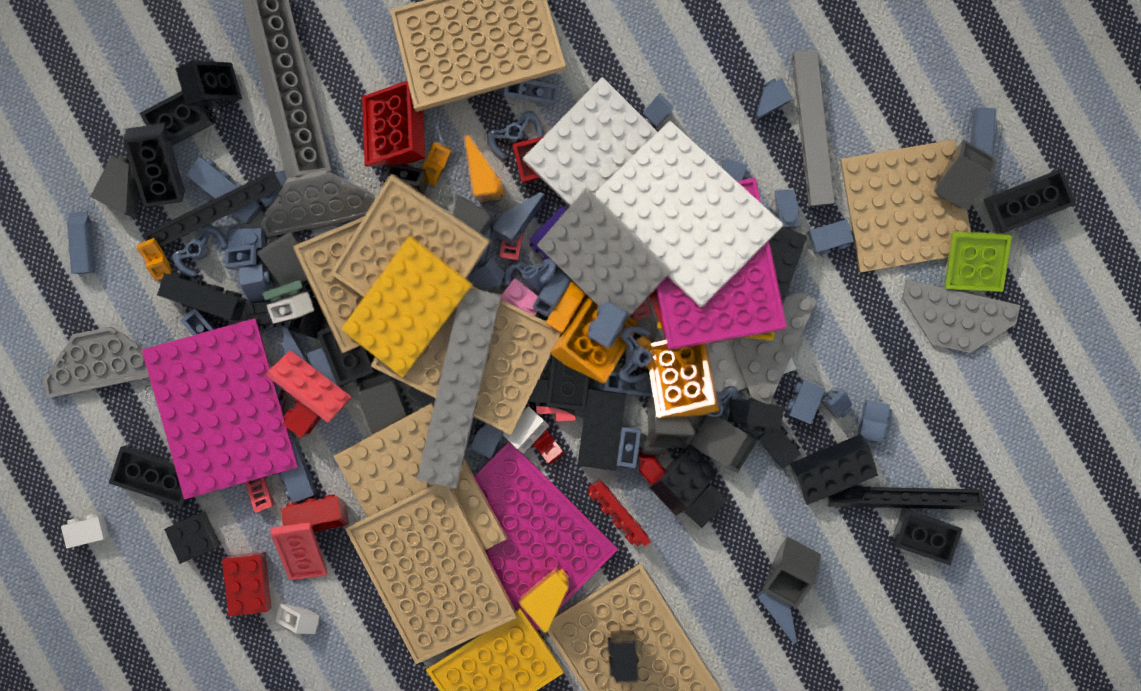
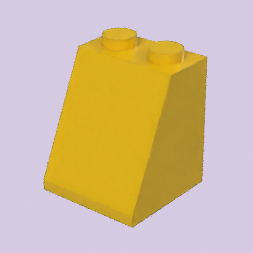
M557 567L523 594L520 599L522 607L544 633L548 631L569 586V576L563 569L559 570Z

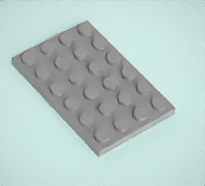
M588 188L584 189L537 244L599 307L602 303L605 304L606 301H609L630 312L629 317L672 271Z

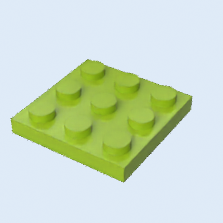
M952 231L944 283L945 289L1003 292L1012 236L999 233Z

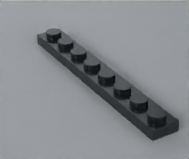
M271 171L142 235L145 241L155 238L159 246L163 247L281 190L282 187L275 172Z
M852 486L827 497L828 507L983 510L984 508L982 489Z

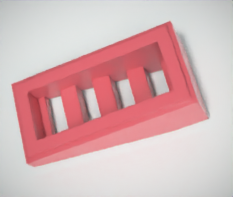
M524 232L516 242L517 247L506 245V242L502 240L500 258L519 261ZM505 249L516 250V253H507Z
M265 477L260 478L259 481L251 483V481L245 482L255 513L275 505ZM256 485H262V488H259L257 490L253 489V487ZM264 491V495L256 497L257 493ZM266 498L267 502L259 505L258 501Z

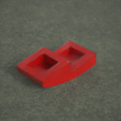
M547 430L533 443L549 465L565 454Z

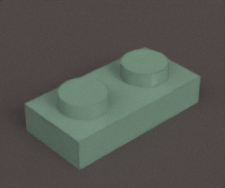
M298 280L263 292L265 300L270 299L272 303L281 300V295L289 293V296L301 293L300 289L304 287L302 281Z

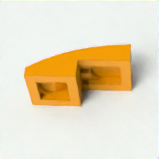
M436 141L433 143L427 160L424 161L421 168L426 171L429 180L428 184L436 186L452 152V149Z
M155 238L137 244L136 249L146 261L145 268L155 281L161 280L164 273L171 274L170 264Z

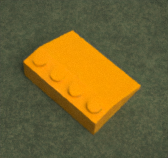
M469 135L465 136L474 197L479 203L502 200L505 190L500 177L496 176Z
M586 295L550 353L564 365L604 384L625 351L626 344L621 339V332L611 348L588 337V328L593 320L596 321L599 315L597 314L599 306ZM629 317L622 330L629 326H639V324Z
M666 340L645 345L646 350H649L651 353V361L648 365L658 418L695 416L720 411L707 343L668 350Z

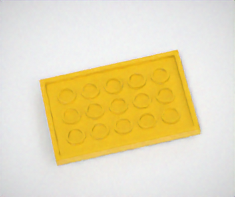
M408 236L341 330L403 378L473 284L412 236Z
M521 607L516 610L517 618L476 636L428 667L426 671L439 691H536L563 674L564 669Z

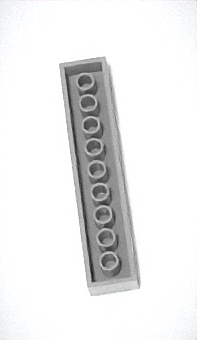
M242 0L286 179L324 170L330 172L331 168L289 0Z
M470 288L457 306L417 480L454 489L458 486L501 295Z

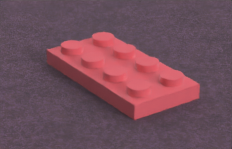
M291 350L266 374L271 380L328 423L351 399L349 394Z
M310 523L271 528V537L289 580L327 576V567Z

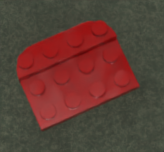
M600 478L588 487L590 490L587 492L594 501L598 500L602 504L600 506L601 510L607 516L610 514L614 518L613 524L619 531L621 529L627 534L625 538L631 545L635 543L638 547L640 544H643L646 547L651 542L649 535L643 530L639 522L630 515L613 495L611 489Z

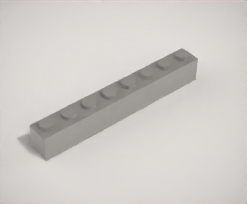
M817 49L794 52L791 58L808 206L832 205L835 203L834 200H837V192L832 184V181L835 180L834 170L830 167V162L833 160L832 151L828 150L830 132L826 131L828 114L824 112L823 106L826 104L825 93H822L821 85H824L823 74H820L819 66L822 65L821 55L817 54Z

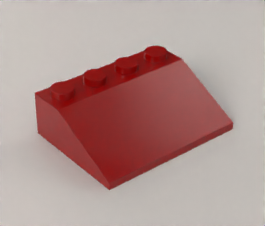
M408 80L362 96L364 166L409 164L426 158L424 110L416 112Z

